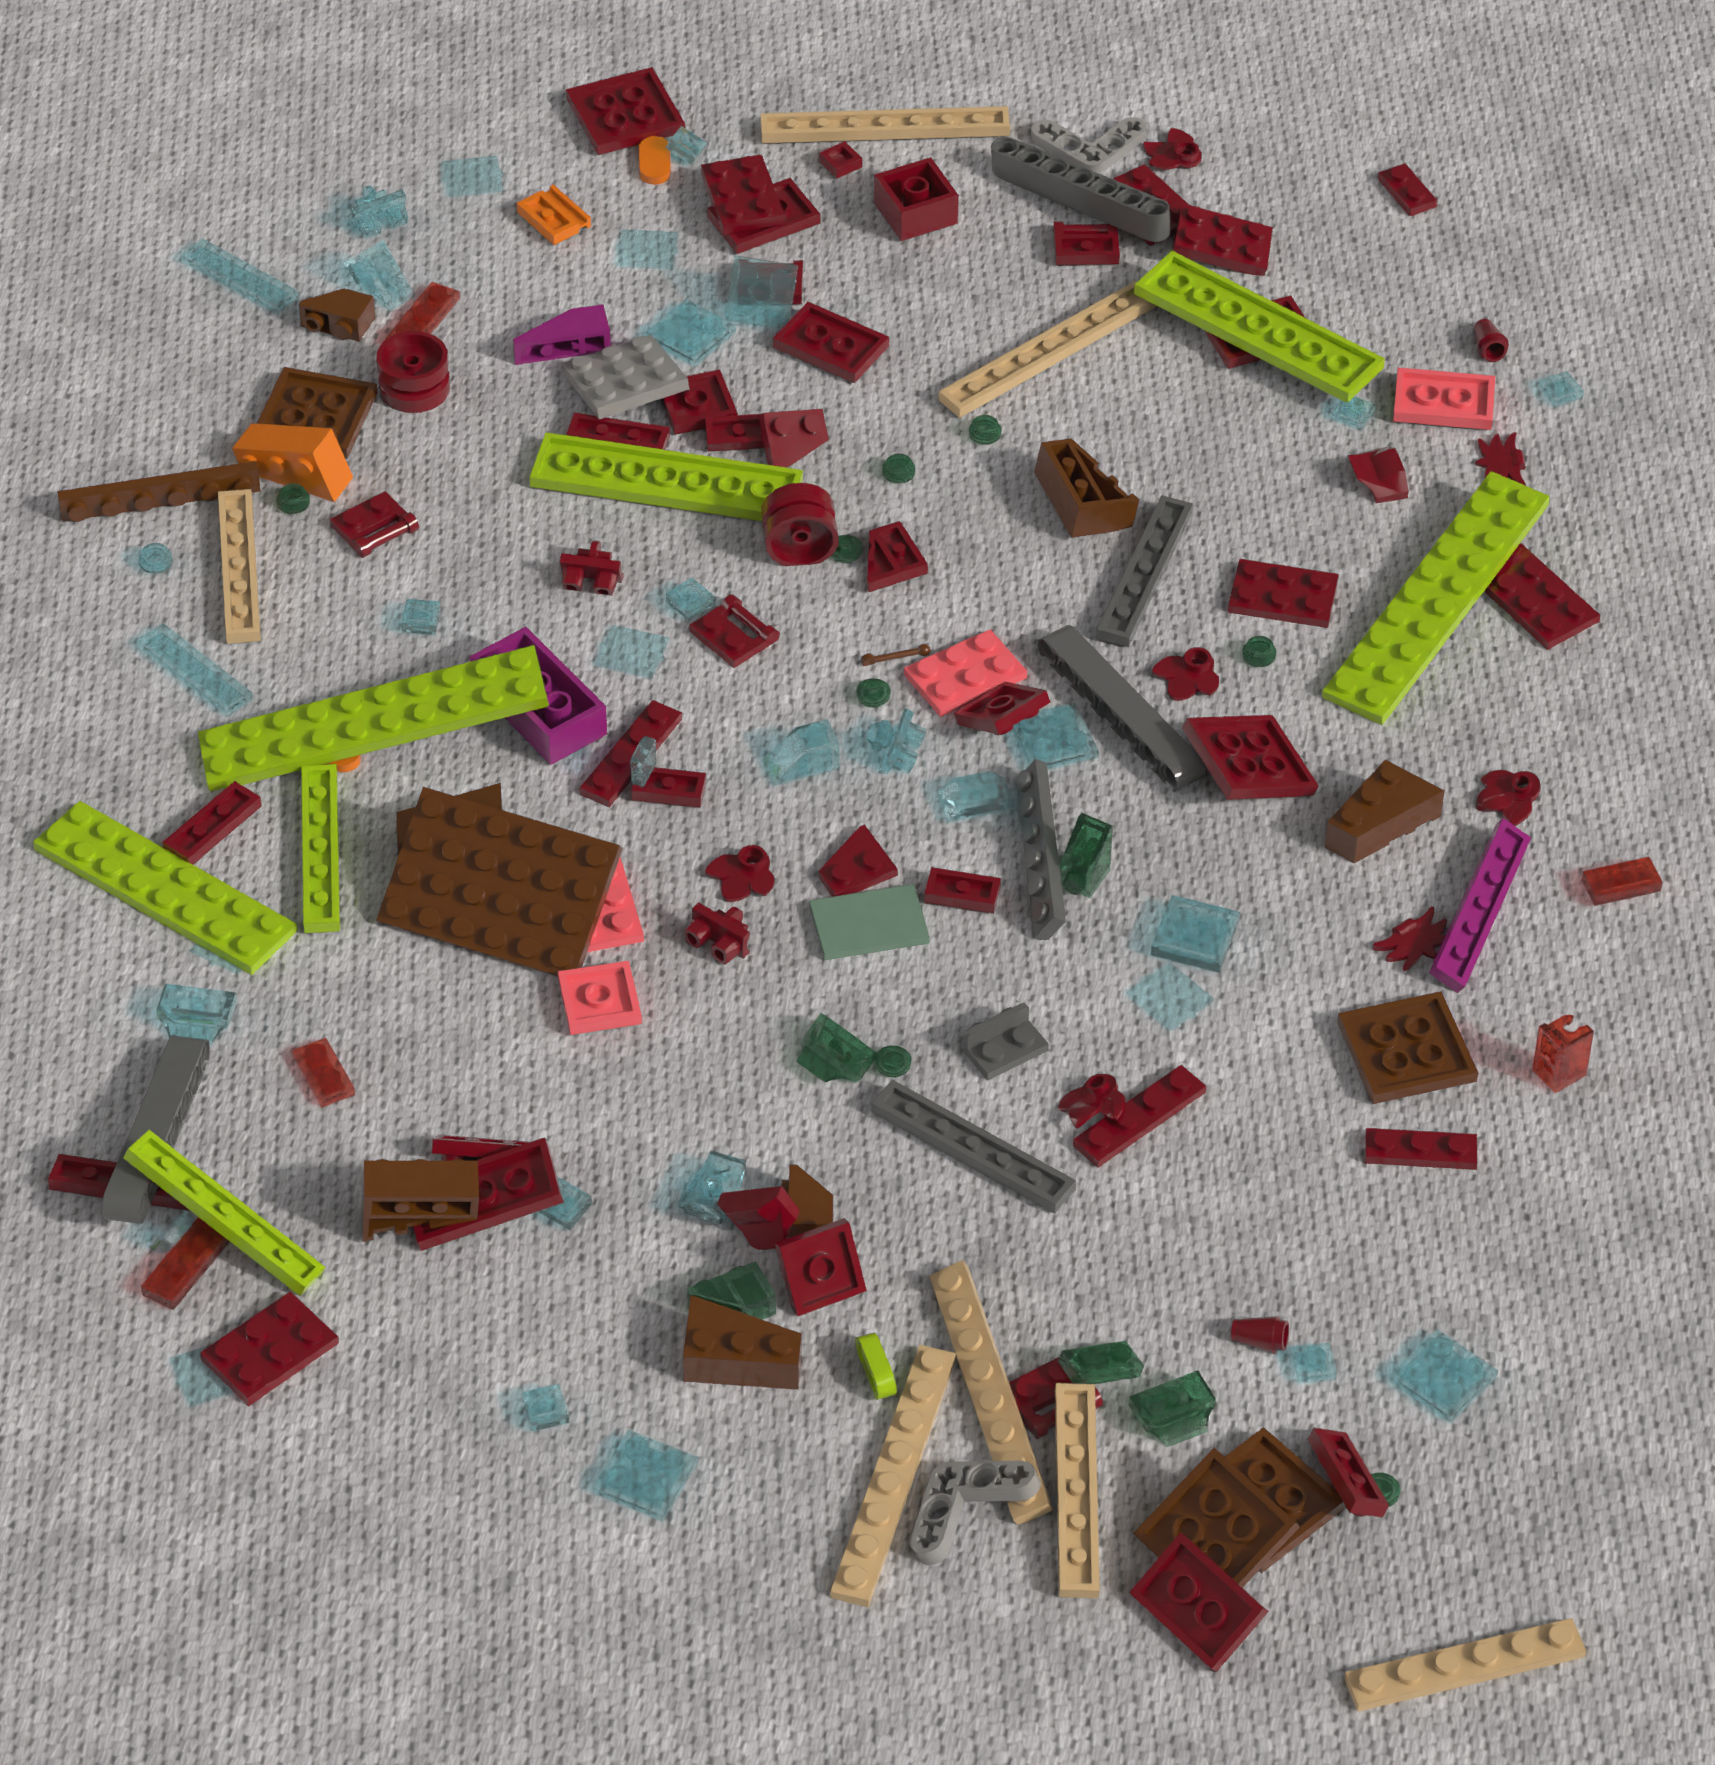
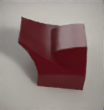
M1389 446L1356 455H1348L1357 480L1371 490L1376 503L1408 499L1409 490L1406 473L1396 448Z
M782 1186L723 1192L717 1201L719 1208L743 1233L751 1247L757 1250L776 1249L775 1243L787 1239L790 1226L796 1221L800 1213L799 1208Z

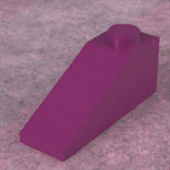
M604 305L572 308L514 338L515 365L590 355L611 346L610 328Z

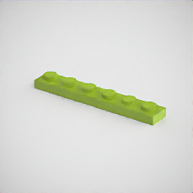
M337 765L301 766L304 933L340 931Z
M148 1130L127 1149L123 1157L126 1161L299 1296L322 1275L326 1268L324 1265L152 1131Z

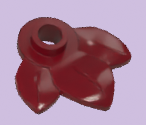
M1173 127L1168 132L1167 142L1145 141L1143 144L1146 154L1151 158L1149 165L1156 169L1193 168L1202 161V152L1194 142L1193 137Z
M1201 647L1190 648L1183 656H1167L1160 660L1152 669V675L1169 681L1168 694L1175 701L1189 699L1197 692L1211 696L1219 687V676L1213 671L1214 659L1208 650Z
M1507 770L1491 771L1481 777V782L1486 788L1478 795L1475 808L1482 812L1502 811L1503 818L1517 826L1532 813V802L1537 799L1541 791L1540 780L1537 775L1529 771L1516 773ZM1527 784V786L1525 787H1519L1520 785Z
M757 845L745 846L737 855H721L713 860L705 870L707 876L723 881L721 893L723 899L727 902L740 901L748 897L752 891L760 896H766L773 889L775 883L774 875L769 870L770 858L765 850Z
M1095 1074L1082 1087L1067 1093L1060 1100L1058 1110L1069 1112V1118L1073 1126L1078 1129L1099 1112L1105 1118L1118 1120L1124 1110L1126 1100L1125 1096L1118 1091V1083L1114 1076L1110 1074Z

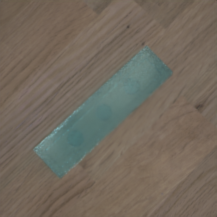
M203 238L181 255L182 263L276 315L298 299V290Z
M164 623L137 640L139 649L226 717H229L253 700V692Z

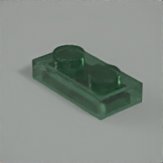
M1126 1340L1062 1350L1058 1363L1073 1384H1101L1138 1378L1141 1376L1144 1364Z

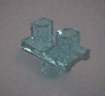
M371 185L365 186L362 189L363 197L356 199V206L351 208L352 220L349 221V225L353 230L358 228L366 239L381 234L382 226L379 223L381 219L387 218L392 229L405 225L408 222V214L405 208L406 195L403 189L387 195L384 189L376 192Z
M904 708L899 722L893 728L888 720L873 723L868 727L866 738L872 744V749L875 751L885 749L877 772L888 774L891 768L909 774L912 770L918 753L902 745L904 744L918 750L927 729L911 722L913 711Z

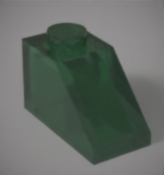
M1082 812L1077 818L1060 862L1061 884L1067 892L1091 898L1110 872L1113 825Z

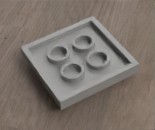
M652 335L639 336L630 342L618 346H608L600 352L588 356H578L572 361L562 364L563 373L598 419L689 390L688 378Z

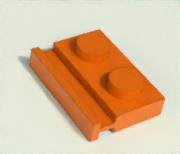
M554 184L550 186V190L546 192L541 190L516 203L517 213L553 245L580 233L579 229L584 226L587 229L591 227V217Z

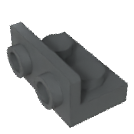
M1025 1002L1015 1007L1006 1008L1000 1014L984 1022L975 1023L964 1032L963 1052L987 1081L1049 1050V1043L1029 1021V1007Z

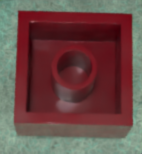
M931 157L874 175V204L900 241L958 224L959 195Z

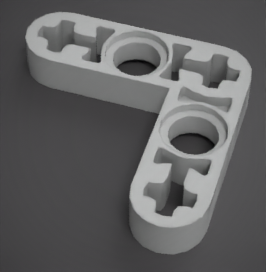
M1137 117L1125 118L1090 143L1051 120H1039L1032 125L1031 140L1035 145L1052 155L1100 174L1146 139L1147 125L1142 119ZM1107 145H1117V146H1119L1120 148H1118V149H1108V148H1106L1105 146H1107ZM1064 146H1072V147H1075L1076 149H1075V150L1068 151V150H1063L1062 147H1064Z
M1027 1461L945 1462L938 1465L929 1477L911 1537L910 1545L918 1560L925 1565H934L947 1557L964 1502L1023 1501L1032 1498L1041 1487V1480L1033 1465ZM994 1476L990 1484L984 1487L976 1486L981 1478ZM939 1508H949L943 1517L938 1519L931 1518L932 1514Z

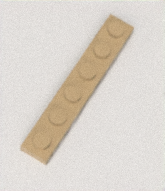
M251 489L218 492L227 644L261 641Z
M1056 1383L1055 1428L1059 1597L1098 1599L1100 1580L1095 1384Z
M1569 1618L1345 1672L1344 1679L1357 1712L1584 1658L1586 1648L1573 1619Z

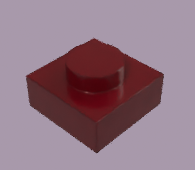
M845 141L819 152V163L836 179L862 168L863 158Z

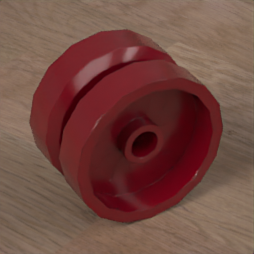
M406 331L389 337L378 348L376 362L379 374V394L384 403L392 409L404 413H421L436 408L446 400L450 394V373L448 370V350L442 340L426 332Z
M805 482L790 483L775 489L766 497L761 506V517L766 551L771 559L783 566L819 564L833 555L838 546L837 522L835 521L834 502L826 490L818 485Z

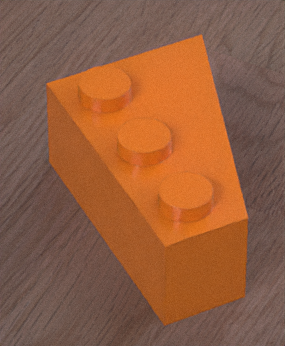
M251 423L232 447L238 463L257 462L259 477L332 502L337 500L353 478L332 428Z

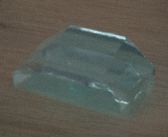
M989 771L954 778L937 792V798L947 823L1013 810L1015 806L1005 777Z
M165 983L156 1010L157 1018L164 1024L169 1037L177 1035L208 1039L211 1046L219 1033L229 1026L237 1003L236 992Z
M711 1150L704 1166L691 1174L676 1206L684 1209L686 1214L721 1225L725 1222L727 1216L719 1208L717 1201L723 1192L740 1191L746 1171V1160Z

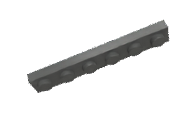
M1161 495L1099 623L1096 639L1129 647L1192 515L1193 503Z
M1034 759L1025 770L1018 774L1015 787L1018 794V813L1021 820V839L1024 845V865L1027 871L1034 938L1049 940L1066 922L1047 763Z
M893 1079L871 1102L872 1113L1054 1214L1076 1190L1075 1179Z

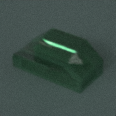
M820 1013L800 1042L802 1049L796 1062L823 1082L847 1079L857 1083L879 1055L832 1019Z
M1198 1370L1129 1396V1407L1144 1430L1155 1435L1166 1447L1208 1432L1209 1415L1216 1404L1215 1396Z

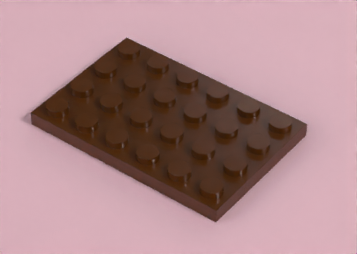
M422 787L376 921L558 977V971L582 968L623 848L612 842Z

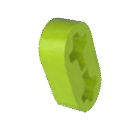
M873 1332L855 1337L856 1351L876 1400L896 1395L897 1388L894 1374L877 1334Z

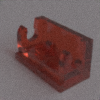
M1564 1015L1548 1025L1543 1023L1539 1025L1532 1071L1555 1093L1587 1075L1594 1031L1588 1025L1579 1027L1573 1032L1565 1030L1564 1027L1573 1022V1015Z

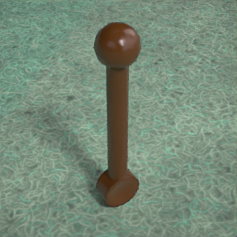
M921 644L918 648L877 656L867 653L861 657V662L863 666H867L877 662L914 655L927 656L930 654L931 649L929 645Z

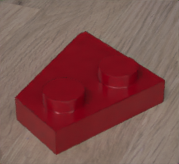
M823 409L766 412L758 417L768 465L788 468L829 440Z
M900 521L869 530L868 592L928 574V563Z
M865 824L860 826L818 871L819 880L832 897L857 893L898 876V868Z

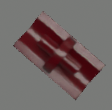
M593 540L590 549L579 548L577 555L561 553L559 563L563 574V587L565 590L581 592L584 578L595 579L593 587L595 594L612 596L617 582L622 583L624 573L621 572V561L612 560V552L601 551L600 541Z
M699 902L692 908V921L685 929L686 943L697 949L710 939L715 942L711 946V955L715 960L724 965L736 956L744 959L750 953V950L747 949L750 931H748V925L742 923V910L737 907H731L726 913L720 909L715 912Z

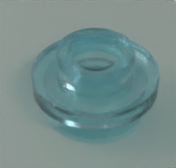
M161 543L146 545L139 555L140 568L151 574L165 572L173 563L171 552Z

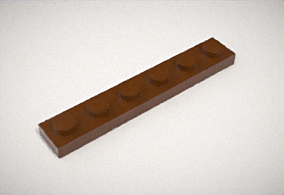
M252 461L57 491L62 522L71 520L79 522L86 518L105 515L112 517L123 512L149 511L152 508L169 505L182 506L188 502L201 500L214 501L218 499V492L251 489L252 493L261 490L257 462Z

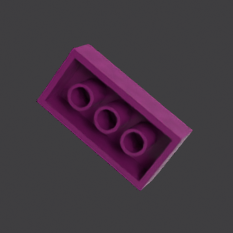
M525 626L469 656L471 662L535 646L549 706L505 717V719L552 765L607 735L606 705Z

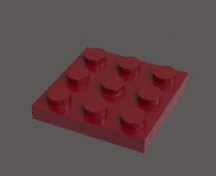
M653 67L566 89V99L598 155L640 145L641 141L648 137L658 136L667 138L685 133V122Z
M1273 715L1186 718L1182 729L1227 800L1314 796L1319 787L1318 783Z

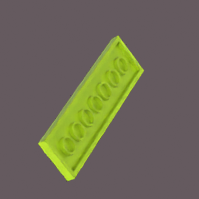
M1174 251L1168 253L1134 285L1135 295L1346 403L1384 368L1385 358Z
M545 432L529 478L530 487L762 521L761 506L766 497L779 487L790 483H802L803 470Z
M80 800L33 841L34 850L250 975H253L298 931L297 923L195 865L186 862L174 853Z

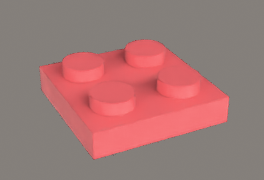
M629 961L558 971V982L570 1035L642 1024L641 1010Z

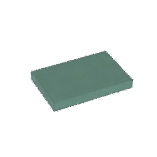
M914 884L809 901L824 961L930 944V936Z

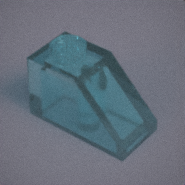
M384 240L365 248L343 261L357 286L367 294L374 296V299L389 311L415 297L414 292Z
M828 719L798 726L762 760V763L773 786L839 769V741Z

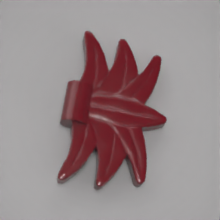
M1513 432L1507 438L1504 446L1501 443L1499 434L1494 435L1489 446L1481 438L1478 439V447L1484 458L1476 460L1475 465L1486 468L1485 478L1492 471L1526 486L1520 470H1525L1526 465L1523 451L1515 446L1516 432Z
M1431 906L1420 918L1416 920L1408 918L1392 928L1393 935L1385 940L1375 942L1372 949L1375 951L1393 950L1386 956L1385 961L1397 962L1407 959L1403 965V971H1407L1420 960L1422 955L1431 959L1436 958L1437 953L1434 948L1442 945L1446 936L1442 934L1445 930L1447 919L1444 918L1431 925L1435 910Z

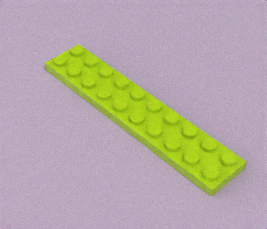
M1490 471L1323 689L1322 698L1383 725L1549 506L1550 496Z
M533 645L198 731L207 785L210 791L226 789L234 781L245 785L299 771L301 766L322 765L548 707L549 703L536 649Z

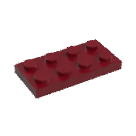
M1522 543L1518 545L1484 590L1491 599L1547 650L1600 622L1601 615Z
M544 1137L476 1160L478 1161L479 1186L477 1220L432 1229L429 1223L413 1226L421 1251L564 1203L546 1138Z

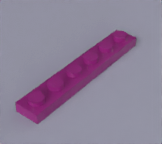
M1504 818L1494 827L1429 971L1430 975L1456 993L1465 988L1531 840L1530 836Z

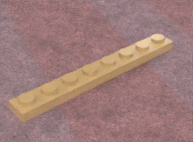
M1008 106L761 113L762 143L1010 136Z
M1134 281L940 390L939 401L957 417L961 418L1154 309L1156 305L1134 294V285L1137 283V281Z
M961 1260L929 1277L992 1460L1027 1461L1033 1465L1041 1480V1487L1032 1498L1023 1501H1007L1015 1523L1017 1525L1023 1524L1054 1509L969 1267Z
M919 1344L831 1588L830 1598L869 1608L953 1371L956 1353Z

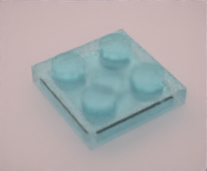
M735 255L724 319L782 329L790 320L798 265Z
M685 299L646 331L645 336L652 335L666 352L696 367L736 333V325Z
M1075 703L1039 711L1036 716L1023 719L1013 725L1012 732L1028 765L1034 759L1047 763V770L1098 758L1099 750Z
M1171 895L1151 946V956L1220 973L1240 921V912Z
M1437 1329L1390 1375L1389 1382L1451 1424L1497 1378L1498 1370Z
M628 1429L594 1484L593 1494L663 1522L698 1465V1457Z

